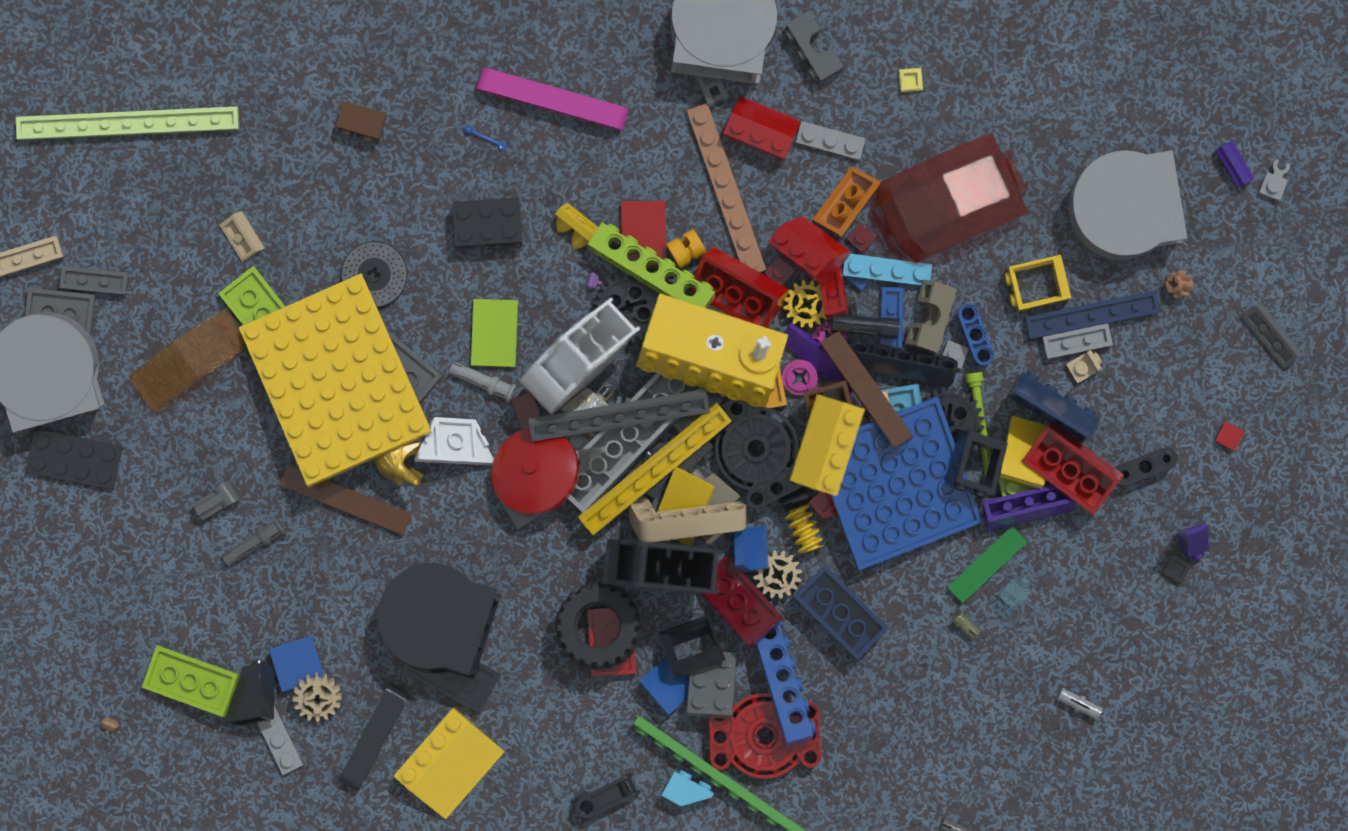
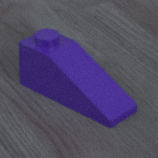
M1206 523L1176 533L1185 558L1191 557L1194 561L1204 557V552L1209 550L1208 527Z

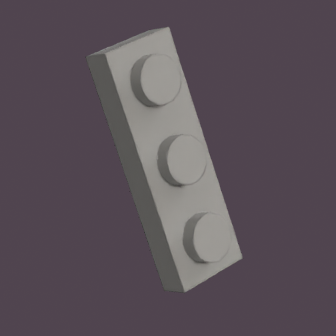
M802 121L796 144L860 161L866 139Z
M1108 323L1042 337L1046 359L1113 345Z
M274 705V720L260 722L258 725L282 775L303 766V763Z

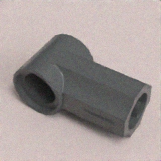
M228 480L214 488L212 493L192 505L198 516L204 521L218 511L229 508L232 503H237L241 499Z

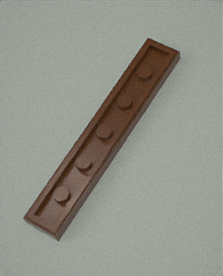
M838 331L821 341L820 346L843 379L846 380L850 389L891 447L895 450L912 440L913 435L841 333Z
M290 465L287 466L280 486L402 535L405 534L412 514L328 480L308 488L301 470Z

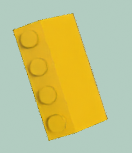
M817 394L790 481L837 496L865 409Z

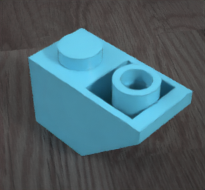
M680 770L679 773L674 771L662 796L680 806L711 798L714 792L710 791L712 786L701 780L699 783L690 780L692 775Z

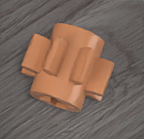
M1178 270L1177 273H1170V277L1165 282L1167 293H1173V298L1189 296V292L1194 287L1192 276H1186V271Z

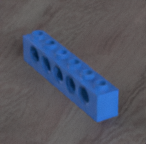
M781 621L771 630L776 635L774 639L769 640L763 637L755 646L787 748L812 741L813 733H816L813 720H808L806 712L809 711V706L806 698L802 699L800 691L803 690L802 683L799 677H795L793 670L796 669V664L793 656L789 657L787 649L790 648L787 635H782L781 628L783 627V622ZM779 652L782 658L775 661L770 657V654ZM779 673H785L789 679L781 682L776 676ZM791 694L795 697V701L787 703L783 700V696ZM792 715H798L802 721L799 724H793L789 718Z

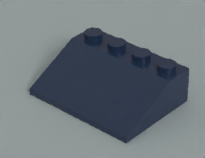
M1022 372L1007 397L1046 421L1055 423L1083 443L1092 438L1099 418L1095 417V411L1086 406L1084 409L1077 406L1075 399L1068 395L1065 397L1057 393L1058 389L1048 383L1046 385L1038 382L1039 378L1031 372H1027V374Z

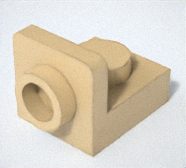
M1089 350L1067 363L1066 367L1077 384L1102 369L1100 366L1102 361L1096 352L1092 353Z

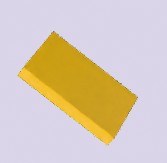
M1016 416L1011 417L1006 438L1008 445L999 477L1040 489L1043 488L1045 478L1023 463L1022 460L1046 429L1047 425Z
M676 467L657 512L708 506L716 487ZM696 536L675 540L687 546H692Z

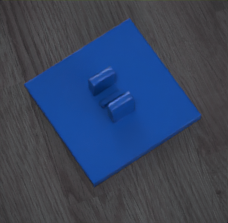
M312 636L269 649L282 692L299 687V680L301 679L305 682L307 674L311 678H314L316 672L319 678H322L324 675Z
M667 657L638 681L667 716L688 699L690 680L686 675L675 679Z

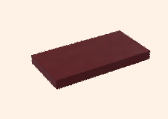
M727 555L718 562L715 590H719V594H701L749 648H752L784 618Z

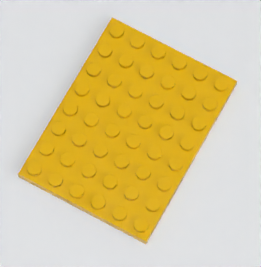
M362 273L239 327L308 488L432 433Z

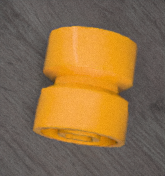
M694 229L684 233L682 239L675 238L666 244L680 269L691 263L692 258L698 259L706 253Z

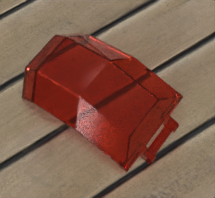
M990 133L938 154L881 181L871 213L889 252L913 263H918L978 234L1029 214L1020 195L1029 189L1027 184L1023 183L1012 159V156H1014L1012 151L1007 150L1001 153L993 133Z

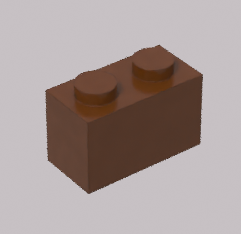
M343 101L336 128L340 130L342 135L353 137V134L362 136L361 140L374 143L375 140H381L387 114Z

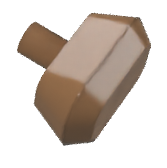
M106 717L101 720L102 727L106 729V734H109L110 731H115L119 727L118 722Z

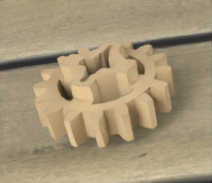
M776 550L773 551L772 557L768 555V567L770 569L768 576L763 578V570H758L759 575L754 576V579L760 581L756 587H764L762 594H766L769 591L771 592L770 598L778 594L779 598L782 599L784 592L790 596L791 588L794 590L798 589L795 582H801L797 574L802 573V570H796L795 567L799 562L793 563L791 561L793 555L786 558L785 551H782L781 555L778 556ZM774 560H783L788 564L784 567L779 566ZM772 565L778 571L782 570L784 572V574L781 575L784 584H782L781 581H779L777 578H772V575L774 574V569ZM792 571V581L788 585L786 581L787 573ZM770 583L779 584L781 590L772 589L767 585Z
M317 672L314 678L307 674L306 681L304 682L300 679V687H294L296 694L292 696L293 701L296 702L294 704L295 710L300 709V716L307 714L308 721L315 717L316 722H319L321 716L328 720V713L335 715L334 707L340 708L338 700L342 699L341 693H337L340 691L339 685L334 686V678L328 681L327 674H324L322 678H319ZM315 695H319L318 700H315Z

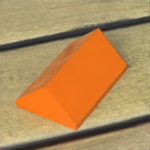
M851 166L812 220L841 240L879 188L881 182Z

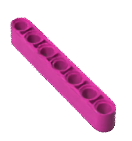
M482 68L476 90L480 92L485 90L491 95L501 98L506 96L510 100L522 104L527 102L536 108L552 109L554 113L565 116L573 115L575 119L586 122L594 121L596 125L610 129L615 127L617 131H623L629 109L616 104L489 68Z

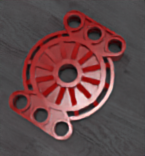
M770 693L753 694L739 701L733 707V713L734 711L738 713L735 718L732 716V719L724 718L718 721L713 717H709L711 764L716 769H726L732 762L736 768L747 775L767 779L787 773L797 765L799 760H801L803 765L810 768L817 766L820 762V712L817 705L813 702H807L808 706H813L815 709V715L812 718H808V720H813L816 737L812 741L787 748L772 699L771 701L758 702L756 699L763 696L771 697ZM783 697V700H784L785 702L791 703L790 701H788L786 698ZM752 699L753 703L745 706L742 710L739 708L744 702ZM792 715L789 718L793 724H799L802 721L798 715ZM768 727L773 731V739L770 743L761 744L758 742L756 734L760 728ZM719 730L724 731L727 736L726 740L723 743H717L713 738L715 732ZM807 751H814L816 753L815 762H805L804 755ZM796 753L798 757L794 761L792 757ZM716 754H725L727 762L721 766L717 765L714 762ZM735 755L739 758L737 762L733 759ZM787 762L791 763L786 769L778 772L777 768L784 766ZM744 763L748 767L753 768L754 773L745 770L740 765ZM759 770H773L774 774L763 775L758 773Z

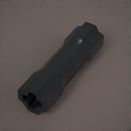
M851 314L832 317L831 333L839 331L842 334L877 335L898 339L899 318H874L853 316Z

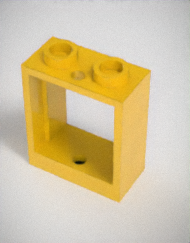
M1061 255L1010 266L1007 268L1008 273H1004L1006 284L1011 286L1013 293L1010 295V302L1012 308L1016 307L1017 312L1071 299ZM1051 264L1059 296L1022 304L1015 273Z

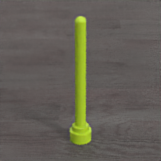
M983 373L965 374L966 383L972 389L973 401H978L974 407L975 409L982 408V411L977 414L978 416L985 417L980 389L982 381H984ZM983 419L979 421V424L985 426V428L978 429V432L988 436L986 422ZM980 447L986 477L991 454L990 450Z

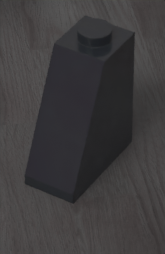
M254 661L252 665L242 667L225 717V723L245 726L274 720L275 667L265 665L264 661Z

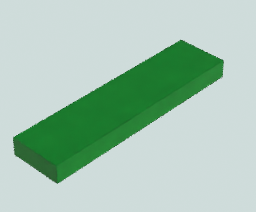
M1011 526L947 588L961 603H964L1017 553L1027 541Z

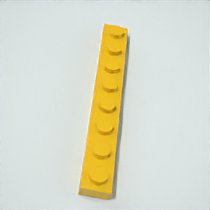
M716 403L710 408L709 413L701 415L578 516V518L594 535L732 421Z

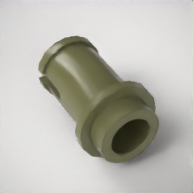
M960 612L952 620L954 627H958L970 640H973L975 635L977 636L981 630L967 618V614Z

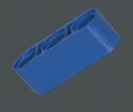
M969 303L964 304L957 311L959 325L974 363L981 367L987 366L994 358L993 349L976 306ZM970 309L973 312V318L965 320L962 317V310ZM975 329L981 333L979 341H973L970 338L969 333L971 330ZM978 351H986L989 355L988 361L981 362L977 358Z

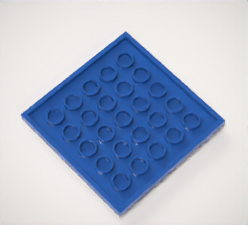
M937 396L897 411V414L913 435V439L895 450L874 421L859 426L837 496L830 494L857 570H862L982 523L972 491L967 489L964 492L953 489L954 485L946 482L955 443ZM964 471L963 479L968 480Z

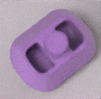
M594 272L589 273L586 281L587 289H595L596 285L601 286L602 281H598V275Z

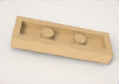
M58 236L1 252L0 277L64 258Z

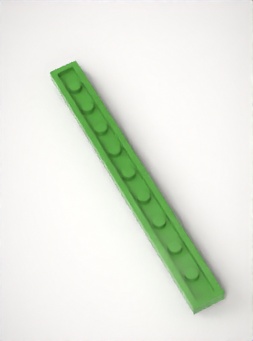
M638 716L634 724L637 725L636 731L645 737L648 734L653 736L656 745L664 750L666 747L673 750L672 755L681 762H684L686 759L692 763L690 768L700 775L705 772L711 776L710 782L719 788L722 785L727 787L729 795L738 801L740 798H743L748 802L746 806L755 813H758L760 810L767 816L764 819L774 826L779 823L785 827L784 831H806L642 717Z

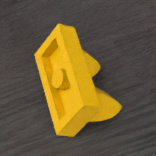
M569 203L561 206L555 213L558 216L556 220L557 232H566L572 228L574 229L572 249H579L587 245L598 229L594 223Z

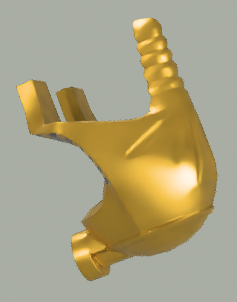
M412 441L373 459L378 471L386 479L399 486L405 481L413 486H418L424 475L412 467L407 468L404 465V460L407 457L417 455L422 444L421 442Z

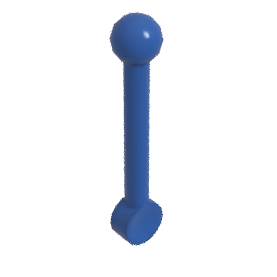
M471 126L464 128L466 134H473L498 146L500 150L507 148V144L504 141L498 142L473 130Z

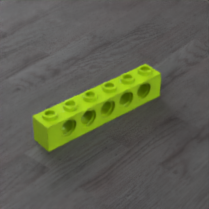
M603 222L600 224L587 244L588 250L659 294L708 309L715 298L714 288L704 281L702 283L694 279L695 276L687 270L680 271L675 267L676 264L667 258L664 260L656 256L657 253L650 247H641L632 236L627 235L625 237L620 234V230L610 223L606 225ZM612 242H619L621 247L617 250H612L609 245ZM632 253H637L640 258L637 261H630L628 256ZM649 265H656L659 268L655 273H649L646 269ZM669 276L677 278V282L673 285L667 284L665 280ZM687 288H694L696 294L687 296L684 294V291Z

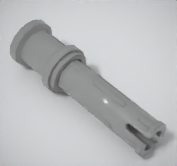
M454 361L449 371V375L487 390V393L491 396L494 394L506 399L507 403H510L517 387L516 384L510 385L501 381L500 377L494 376L492 378Z

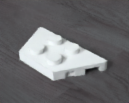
M434 417L430 421L429 426L432 433L424 436L415 457V462L491 466L495 458L492 457L487 447L489 443L485 436L481 434V429L475 419Z

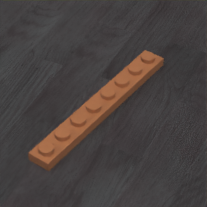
M708 103L687 110L739 261L758 272L766 271Z

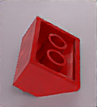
M740 96L723 132V137L784 162L801 121Z
M804 216L782 224L768 240L777 253L821 286L828 282L851 254L850 250Z

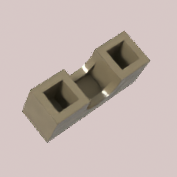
M923 280L917 301L927 306L929 316L923 324L911 322L905 344L928 352H939V348L943 343V334L949 322L951 307L955 301L956 288L937 281Z

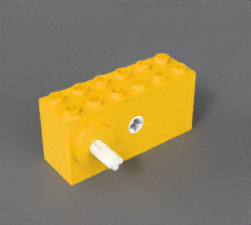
M659 294L636 367H640L646 372L661 374L667 379L683 381L689 386L705 388L711 393L726 395L732 400L739 399L748 402L751 406L764 408L774 385L788 335Z

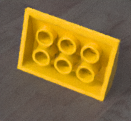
M454 707L396 772L394 777L444 819H447L505 751Z

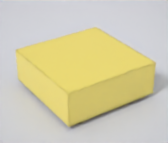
M921 68L899 70L901 92L923 91Z

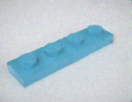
M850 254L842 264V273L845 277L922 286L923 280L931 279L932 264Z

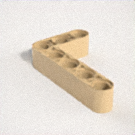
M640 496L629 505V522L638 539L644 542L734 532L746 528V505L740 502L655 512L648 498Z

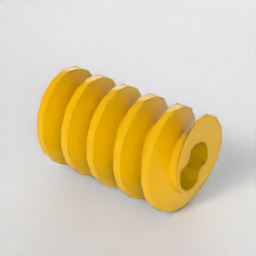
M810 504L788 511L789 514L785 517V520L793 521L788 525V528L796 529L791 536L799 537L794 544L802 545L797 551L798 554H804L825 546L818 545L823 540L822 537H815L820 530L812 529V526L816 524V520H809L813 512L805 511L810 507Z

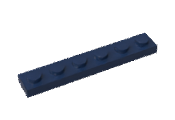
M1155 290L1025 317V322L1030 340L1160 313L1161 310L1157 291Z

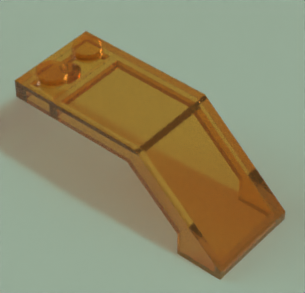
M228 308L171 342L130 375L129 378L154 413L173 402L177 396L201 377L247 349L239 329L241 326Z

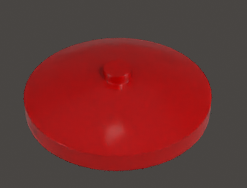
M530 427L520 430L510 436L495 455L491 472L493 487L500 500L518 513L525 515L548 513L562 505L576 486L579 476L577 453L564 436L532 441Z

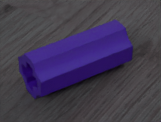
M1233 141L1215 150L1237 189L1255 179Z

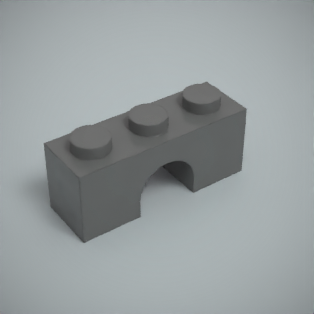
M810 10L786 24L787 30L785 34L791 43L795 42L799 49L796 52L802 62L807 61L810 66L807 70L814 81L818 79L819 83H822L843 70L844 66L833 48L823 53H818L811 48V38L820 33L821 29Z

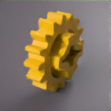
M802 280L800 287L796 283L793 284L795 290H789L788 295L790 297L785 299L788 305L783 307V310H789L790 312L786 318L793 317V324L795 325L797 322H800V328L802 329L805 324H808L811 329L814 322L818 326L821 325L820 318L826 320L827 317L824 314L820 284L814 287V281L812 280L809 285H806V282ZM803 290H811L817 294L808 295ZM796 295L799 302L798 305L793 308L792 300ZM804 299L806 301L814 300L810 310L807 307L801 308ZM822 301V309L818 314L815 309L816 304ZM801 313L807 314L811 319H803L797 315Z

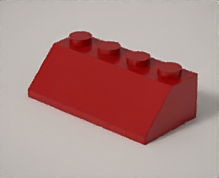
M714 246L702 256L694 275V279L702 283L704 281L714 288L715 298L711 305L734 318L765 328H769L782 308L789 292L788 288ZM694 288L688 289V292L692 293L693 295L696 294V290Z
M1053 422L1046 427L1022 460L1023 463L1093 515L1124 476Z

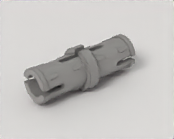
M1063 687L1056 699L1074 708L1075 712L1078 713L1080 711L1094 718V720L1099 718L1103 710L1102 707L1086 700L1085 696H1078ZM1071 699H1073V700H1075V701H1077V702H1079V703H1081V704L1087 706L1088 709L1085 708V707H1083V706H1081V705H1079V704H1077V703H1075V702H1073V701H1071Z

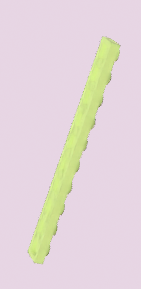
M238 107L16 117L17 140L239 130Z

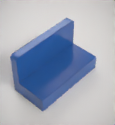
M763 525L748 528L746 526L744 530L734 531L735 566L743 573L768 569L767 527Z

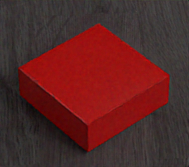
M1224 421L1214 441L1235 451L1245 431Z

